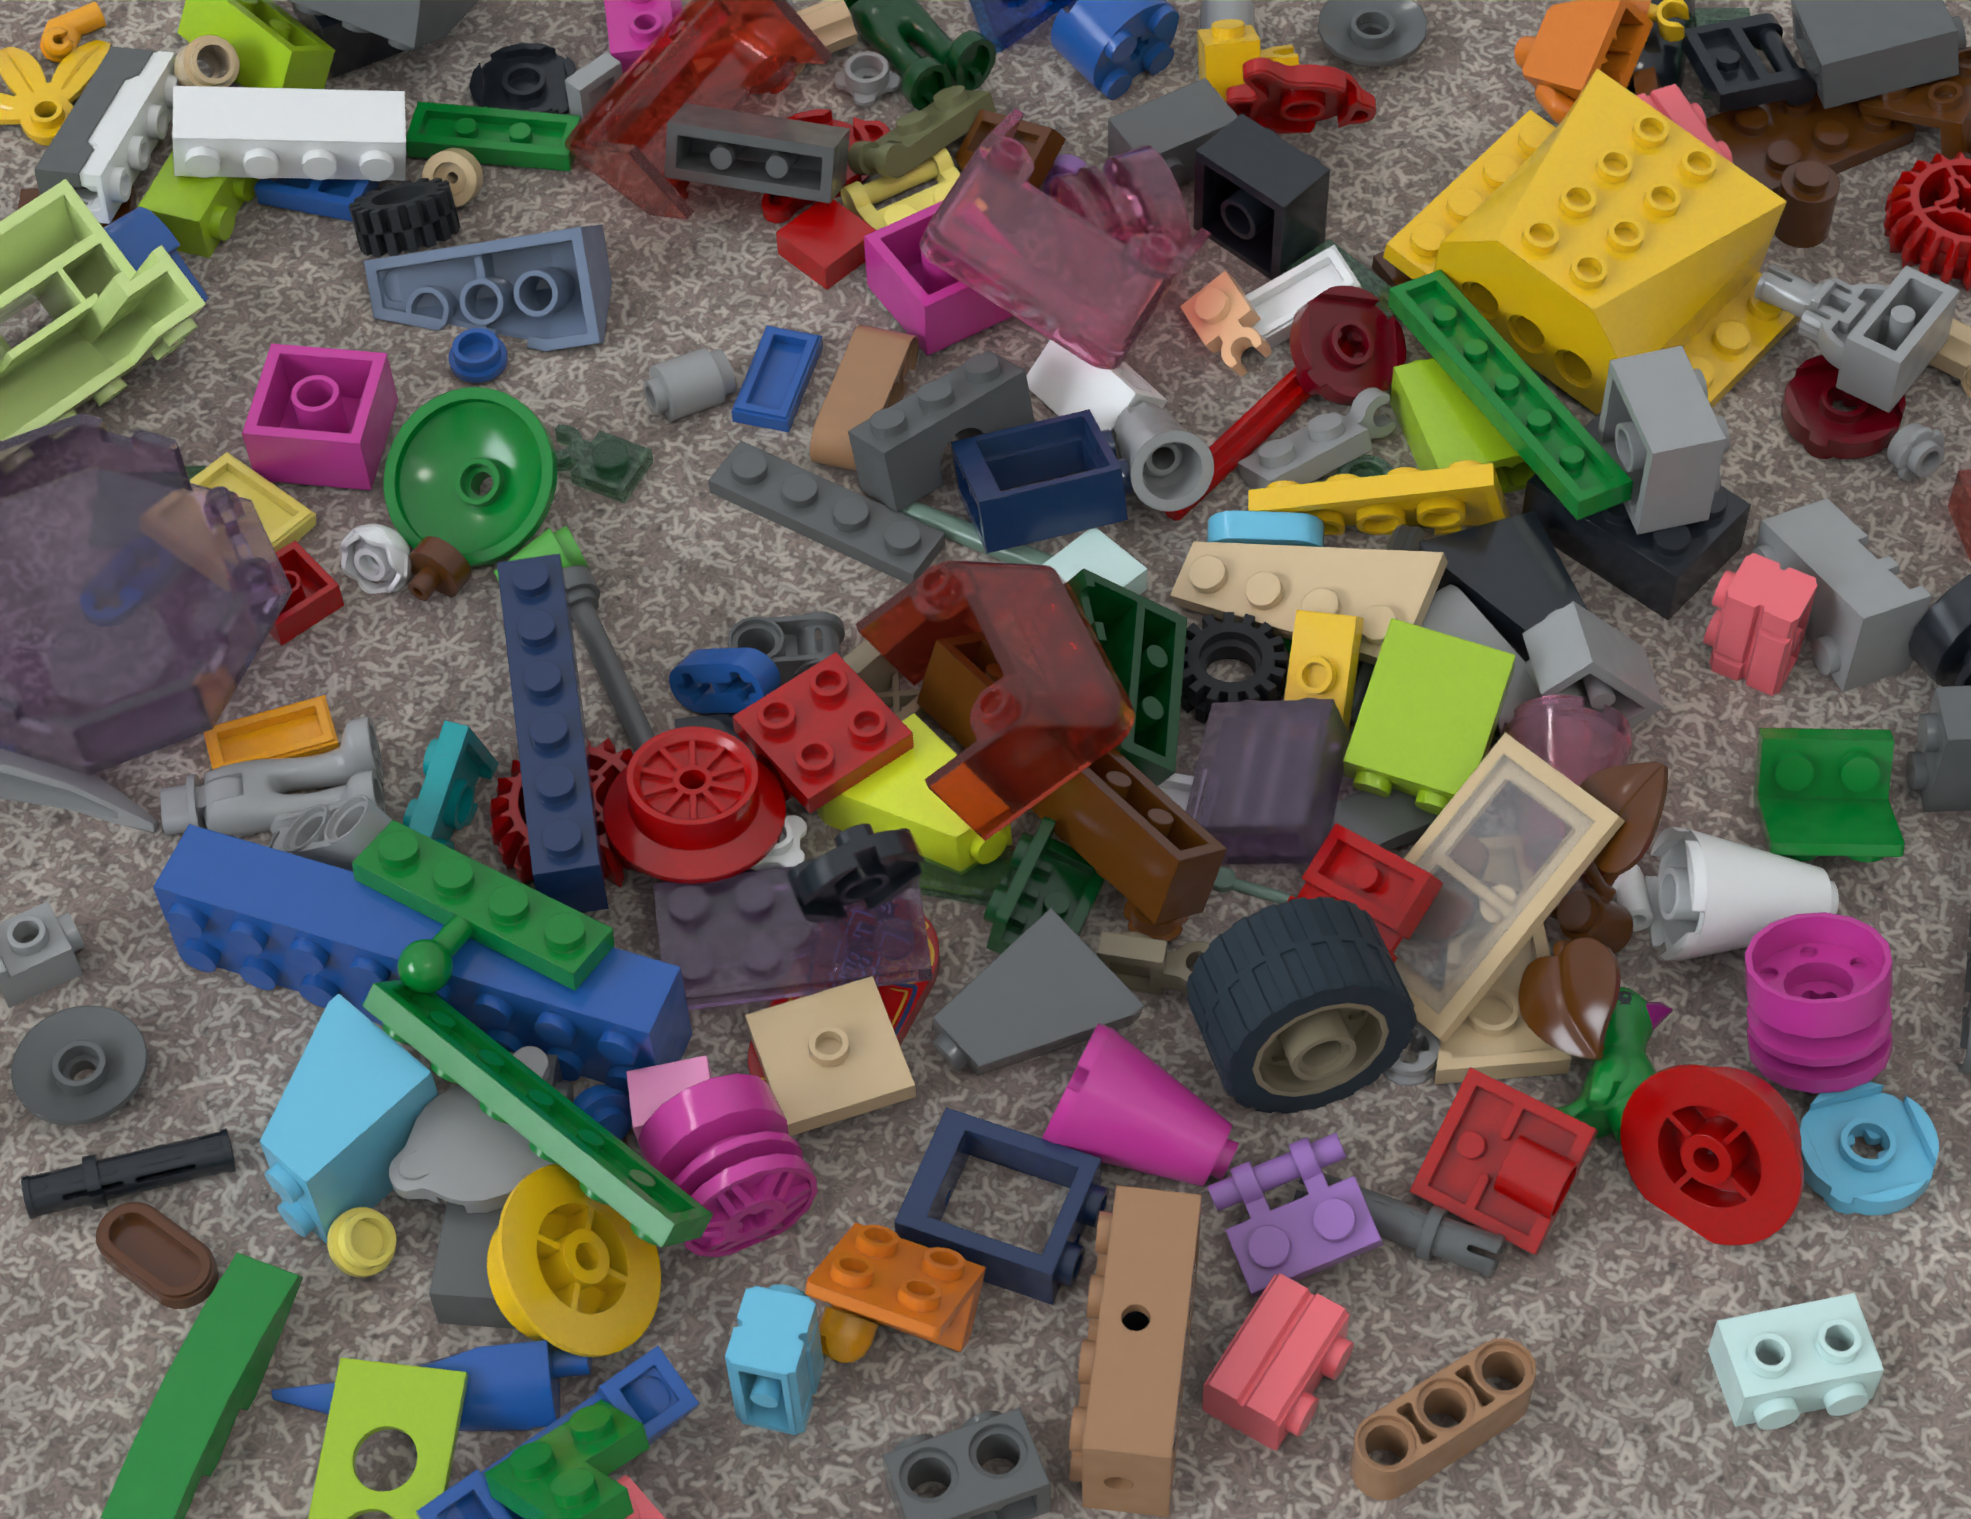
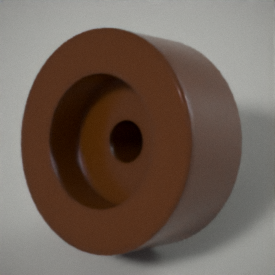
M433 536L423 538L409 554L411 572L415 577L408 584V589L419 600L427 601L435 591L450 598L454 597L472 576L470 565L464 556L451 544Z

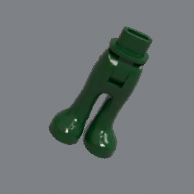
M844 0L852 16L854 27L860 32V37L885 57L903 78L902 90L907 101L919 111L933 103V96L945 88L962 85L966 90L971 91L979 88L989 76L996 62L997 52L995 45L982 33L969 30L962 33L955 40H952L936 24L917 0ZM908 42L919 45L928 56L922 57Z

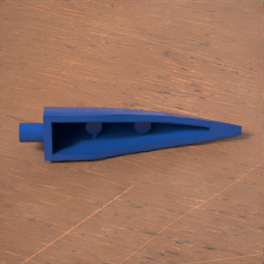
M547 1340L476 1347L417 1366L467 1372L469 1375L459 1431H525L547 1427L560 1418V1378L591 1375L592 1357L574 1355L557 1348ZM335 1382L271 1390L272 1398L279 1402L329 1415Z

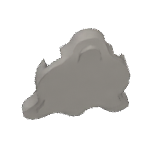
M525 1046L513 1054L547 1081L550 1075V1066L545 1052L534 1046ZM457 1085L439 1094L422 1110L414 1123L405 1147L390 1164L389 1178L394 1191L402 1198L409 1200L428 1199L439 1204L440 1199H443L449 1203L464 1205L466 1212L470 1214L488 1213L503 1208L511 1191L524 1177L539 1168L555 1163L548 1162L537 1156L530 1149V1141L509 1124L499 1122L485 1114L479 1106L480 1101L461 1085Z

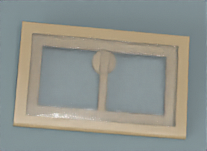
M1507 733L1503 734L1403 858L1433 874L1444 883L1410 939L1403 938L1393 953L1398 957L1394 964L1415 1006L1416 1020L1444 1043L1453 1035L1625 822L1619 815Z

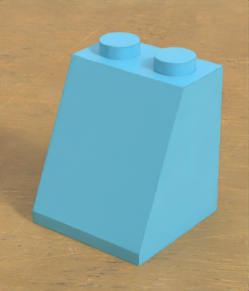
M339 993L328 1002L259 1141L269 1165V1169L264 1173V1176L282 1199V1203L277 1206L280 1215L300 1236L306 1237L313 1231L326 1244L329 1228L340 1214L356 1207L372 1209L394 1190L389 1178L390 1164L405 1147L417 1117L425 1106L438 1096L432 1072Z

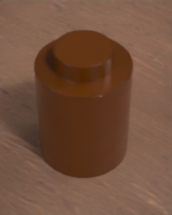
M1801 161L1790 165L1783 172L1778 195L1787 202L1774 233L1783 243L1797 248H1810L1821 244L1827 238L1840 188L1839 177L1830 167L1815 161Z

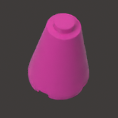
M1099 1022L1042 1139L1099 1157L1101 1158V1163L1201 1187L1204 1186L1209 1175L1222 1180L1239 1145L1238 1142L1228 1138L1233 1126L1229 1121L1115 1029Z

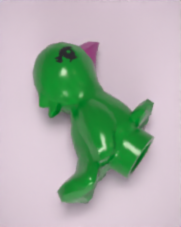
M1620 987L1617 1004L1606 1031L1602 1059L1596 1060L1585 1078L1580 1095L1572 1103L1555 1109L1599 1130L1595 1139L1602 1138L1613 1132L1617 1141L1621 1143V1119L1627 1101L1643 1081L1656 1073L1654 1066L1646 1055V1045L1653 1030L1673 1010L1661 1002L1646 1001L1630 988Z

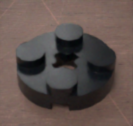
M864 823L852 826L839 833L834 839L836 848L817 859H810L794 866L788 871L786 876L804 919L814 923H828L848 918L843 906L864 900L869 911L899 896L920 878L923 871L919 862L925 863V860L910 829L901 828L875 833L870 824Z

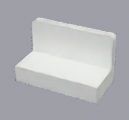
M1062 325L1058 327L1027 374L1029 389L1058 416L1090 409L1100 429H1109L1113 438L1117 434L1114 430L1117 417L1125 408L1135 407L1143 401L1155 403L1163 408L1168 401L1093 333Z

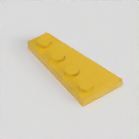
M1473 460L1458 461L1451 464L1448 468L1424 471L1413 467H1400L1389 471L1387 475L1369 477L1338 474L1329 477L1323 482L1305 484L1282 480L1272 482L1266 488L1248 490V511L1310 514L1323 521L1324 535H1343L1345 525H1356L1358 530L1367 534L1392 535L1394 529L1401 524L1423 525L1434 528V535H1446L1461 531L1460 525H1483L1511 517L1494 464H1482Z

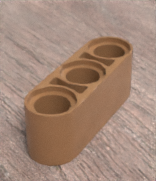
M859 324L856 327L813 428L810 443V459L812 462L857 472L848 431L870 419L875 412L889 408L903 399L909 384L904 379L908 370H915L919 352L917 336Z
M1495 1338L1487 1341L1369 1415L1359 1424L1354 1436L1351 1477L1356 1487L1366 1496L1377 1500L1395 1499L1516 1423L1527 1412L1536 1378V1362L1531 1352L1521 1343L1508 1338ZM1503 1377L1509 1379L1516 1388L1499 1390L1490 1386L1485 1379ZM1434 1413H1445L1454 1417L1459 1424L1453 1427H1440L1433 1424L1427 1416ZM1376 1450H1388L1395 1453L1401 1461L1394 1465H1382L1375 1462L1368 1454Z

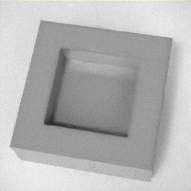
M607 52L586 66L581 67L565 80L570 115L580 116L582 126L585 128L626 100L621 62Z

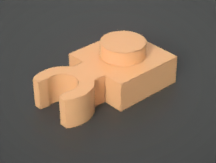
M1226 270L1180 306L1204 345L1212 353L1221 351L1222 360L1237 375L1243 377L1247 373L1246 368L1241 363V356L1249 347H1255L1265 358L1271 355V347L1268 341L1255 329L1251 328L1261 320L1260 316L1236 280Z

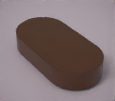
M142 1202L121 1204L110 1210L97 1227L96 1244L104 1261L163 1306L173 1309L190 1308L203 1302L215 1289L219 1272L210 1249L153 1206Z

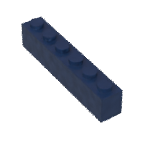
M559 553L498 562L497 569L530 856L536 891L581 913L609 909L571 611L561 556Z

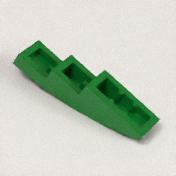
M238 1252L235 1254L200 1311L165 1375L131 1445L102 1512L101 1519H185L202 1475L211 1477L221 1458L239 1410L248 1411L258 1393L303 1280L302 1276Z

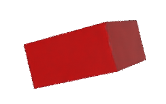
M835 199L831 203L817 202L776 232L777 250L780 256L828 290L866 262L864 236L876 231V229Z
M296 540L232 580L238 601L281 646L344 606L339 584Z

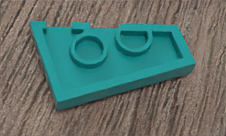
M444 721L439 738L432 739L425 752L423 760L425 779L418 799L413 798L409 802L403 818V825L455 850L453 841H450L454 830H461L465 825L470 826L478 809V803H474L475 785L479 777L491 780L499 765L498 761L469 726Z

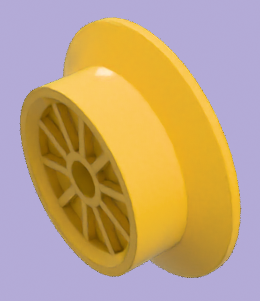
M559 1164L547 1165L524 1177L511 1191L505 1202L499 1226L493 1233L487 1254V1274L492 1294L506 1319L519 1332L534 1341L547 1340L563 1351L583 1357H604L615 1354L635 1343L649 1327L655 1315L661 1290V1267L657 1246L647 1243L636 1236L630 1228L631 1222L611 1206L599 1203L588 1197L580 1189V1181Z

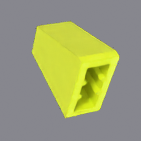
M915 713L902 721L913 732L914 748L817 809L818 816L825 824L841 831L864 823L870 824L875 833L901 828L910 829L922 852L925 864L959 877H963L981 864H988L994 861L1003 853L1005 848L1013 844L1008 803Z

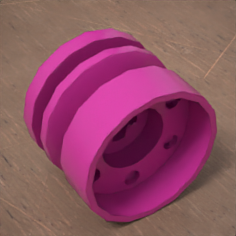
M1820 912L1795 914L1771 922L1755 934L1745 952V983L1748 1006L1746 1008L1748 1022L1747 1043L1750 1060L1761 1074L1785 1088L1809 1093L1842 1092L1868 1083L1884 1070L1893 1051L1891 1032L1893 1016L1890 1007V1001L1893 996V961L1889 943L1879 932L1853 917Z
M736 1073L713 1077L684 1089L663 1103L645 1122L638 1138L640 1153L643 1159L713 1214L701 1238L683 1242L685 1248L698 1256L722 1257L731 1255L784 1232L808 1211L818 1192L816 1177L810 1165L803 1160V1153L799 1143L789 1136L787 1119L769 1084L755 1075Z

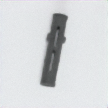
M1324 1173L1329 1186L1342 1181L1340 1178ZM1301 1177L1299 1183L1305 1185ZM1359 1186L1382 1238L1416 1249L1415 1256L1431 1262L1433 1256L1484 1274V1277L1489 1279L1495 1274L1499 1260L1474 1252L1472 1248L1476 1246L1495 1254H1502L1506 1241L1505 1235L1500 1233L1497 1235L1448 1218V1210L1433 1205L1430 1211L1405 1201L1397 1200ZM1296 1190L1294 1201L1309 1195V1193L1304 1190Z

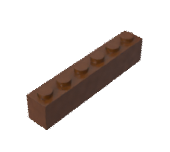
M983 631L936 640L916 703L938 722L940 728L952 735L976 758L981 766L994 774L1015 794V797L1021 803L1027 805L1041 819L1047 816L1056 820L1054 832L1057 837L1068 843L1094 867L1099 876L1108 880L1136 906L1141 915L1150 919L1155 925L1202 913L1227 848L987 633Z

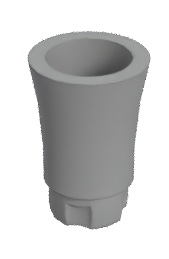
M1143 401L1135 407L1125 408L1120 413L1114 426V430L1117 433V449L1122 459L1125 458L1128 462L1132 487L1138 498L1147 506L1159 511H1178L1198 501L1209 488L1214 474L1213 456L1206 443L1198 436L1185 430L1170 412L1162 409L1155 403Z

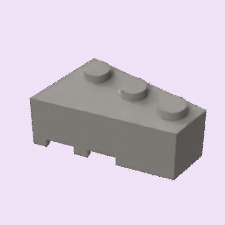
M1826 498L1761 520L1756 545L1752 553L1780 563V569L1782 570L1790 567L1816 578L1818 586L1805 636L1811 643L1812 657L1818 670L1824 675L1831 674L1841 691L1845 692L1910 669L1912 658L1909 654L1908 644L1915 627L1928 611L1932 595L1922 586L1909 589L1895 575L1900 574V565L1890 556L1877 559L1864 547V545L1868 544V535Z

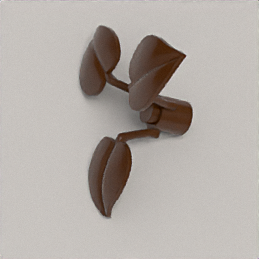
M1657 761L1604 768L1590 775L1579 785L1580 788L1619 815L1625 822L1584 871L1593 885L1594 891L1582 889L1568 894L1549 915V917L1558 920L1563 934L1569 940L1555 942L1553 946L1554 956H1543L1532 961L1525 969L1520 982L1519 1007L1528 1027L1545 1043L1557 1050L1579 1058L1601 1060L1603 1057L1606 1031L1616 1007L1620 991V966L1615 953L1627 945L1633 932L1631 913L1624 906L1612 901L1616 895V889L1605 883L1597 867L1607 874L1621 875L1633 868L1647 852L1660 822L1668 785V767ZM1565 824V832L1568 837L1573 829ZM1467 835L1451 854L1450 858L1491 890L1500 886L1483 881L1490 864L1489 849L1479 839ZM1440 868L1434 876L1444 884L1416 927L1415 932L1428 939L1446 941L1456 938L1472 925L1479 912L1480 898L1443 868Z

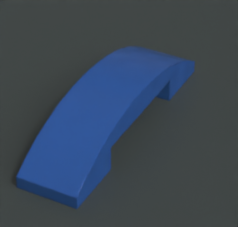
M656 1346L599 1385L597 1393L520 1446L538 1440L568 1421L579 1409L593 1405L601 1399L644 1424L650 1445L699 1406V1402L660 1347ZM517 1448L482 1472L478 1469L418 1509L416 1511L418 1518L524 1519L491 1497L484 1474L509 1458Z

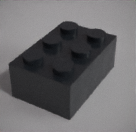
M1601 412L1584 427L1595 440L1597 439ZM1535 473L1526 483L1522 514L1535 511L1556 549L1666 620H1669L1741 548L1751 504L1721 486L1720 491L1714 493L1709 520L1637 535L1623 503L1576 520Z

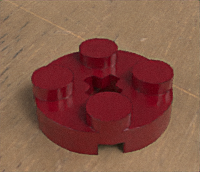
M1354 286L1330 287L1307 302L1295 313L1290 330V351L1294 365L1297 368V381L1308 394L1321 395L1333 403L1352 406L1357 395L1367 388L1376 387L1384 392L1388 390L1392 383L1394 367L1405 364L1406 343L1401 325L1394 315L1388 319L1383 310L1375 305L1381 300L1371 292ZM1342 333L1347 334L1349 344L1355 345L1358 348V353L1353 354L1351 357L1344 354L1339 347L1338 340L1341 338Z
M1823 355L1804 361L1796 369L1795 377L1787 383L1784 391L1781 415L1789 433L1804 445V449L1808 454L1819 459H1830L1832 457L1837 459H1859L1877 454L1883 449L1888 448L1892 438L1898 432L1906 407L1905 394L1888 413L1836 388L1839 369L1829 363ZM1841 400L1845 407L1855 406L1856 409L1848 412L1837 410L1832 407L1833 401Z

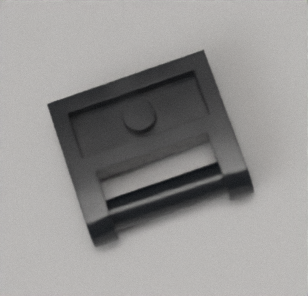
M1762 13L1684 29L1685 37L1682 39L1681 48L1719 113L1743 110L1751 106L1785 100L1792 106H1800L1806 104L1816 94V82L1808 70L1798 66L1782 40L1783 29L1772 14ZM1754 48L1763 51L1775 73H1768Z

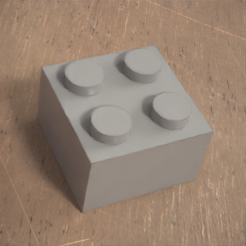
M1683 346L1610 360L1596 441L1633 480L1631 500L1625 501L1623 504L1637 535L1709 520L1714 493L1719 492L1721 488L1719 470L1723 453L1727 452L1730 447V436L1725 419L1722 415L1714 414L1708 401L1707 384L1702 371L1699 368L1693 369Z

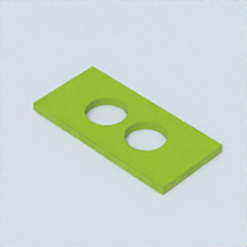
M340 1357L308 1519H355L369 1512L384 1513L393 1519H419L416 1511L448 1490L469 1375L467 1372ZM383 1430L401 1431L412 1438L417 1449V1464L413 1474L403 1485L390 1491H375L367 1488L361 1483L356 1472V1457L360 1447L366 1439Z

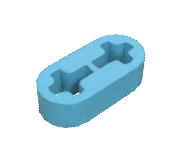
M1223 511L1209 518L1207 542L1324 547V524L1318 517L1305 513Z

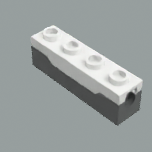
M111 46L34 169L39 195L67 179L98 222L110 224L122 202L128 201L132 185L139 173L148 167L150 155L159 139H164L167 134L168 124L173 117V86H179L178 79L174 75V62L176 58L174 52L157 51L155 53L154 50Z

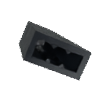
M1535 511L1420 541L1419 551L1444 552L1448 561L1436 591L1450 584L1458 587L1525 662L1530 658L1522 633L1543 621L1551 612L1563 608L1573 601L1587 610Z

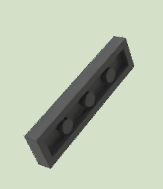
M743 441L739 442L708 480L710 493L913 587L945 546L944 532L900 512H895L889 507Z

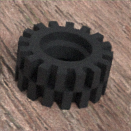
M420 178L416 182L406 180L401 181V184L396 186L392 184L382 186L383 190L366 192V196H358L354 199V203L349 204L360 251L367 256L373 254V257H382L386 253H389V256H397L402 251L407 250L409 253L417 252L419 247L425 246L430 248L437 245L436 241L449 240L452 238L451 235L457 234L460 231L459 228H461L450 184L447 180L442 181L441 178H435L430 181L429 178Z
M1223 612V622L1216 623L1213 614L1202 617V630L1194 622L1187 627L1181 707L1186 713L1196 708L1195 720L1203 724L1207 722L1210 715L1216 717L1215 728L1226 729L1227 719H1236L1237 729L1248 727L1250 715L1254 717L1257 723H1260L1267 719L1268 708L1274 712L1277 710L1281 703V696L1285 694L1288 655L1287 652H1284L1285 643L1281 636L1278 635L1273 638V627L1264 622L1256 629L1255 616L1245 614L1243 622L1239 623L1234 622V612ZM1236 659L1249 664L1254 671V675L1238 682H1225L1210 676L1206 670L1215 661Z

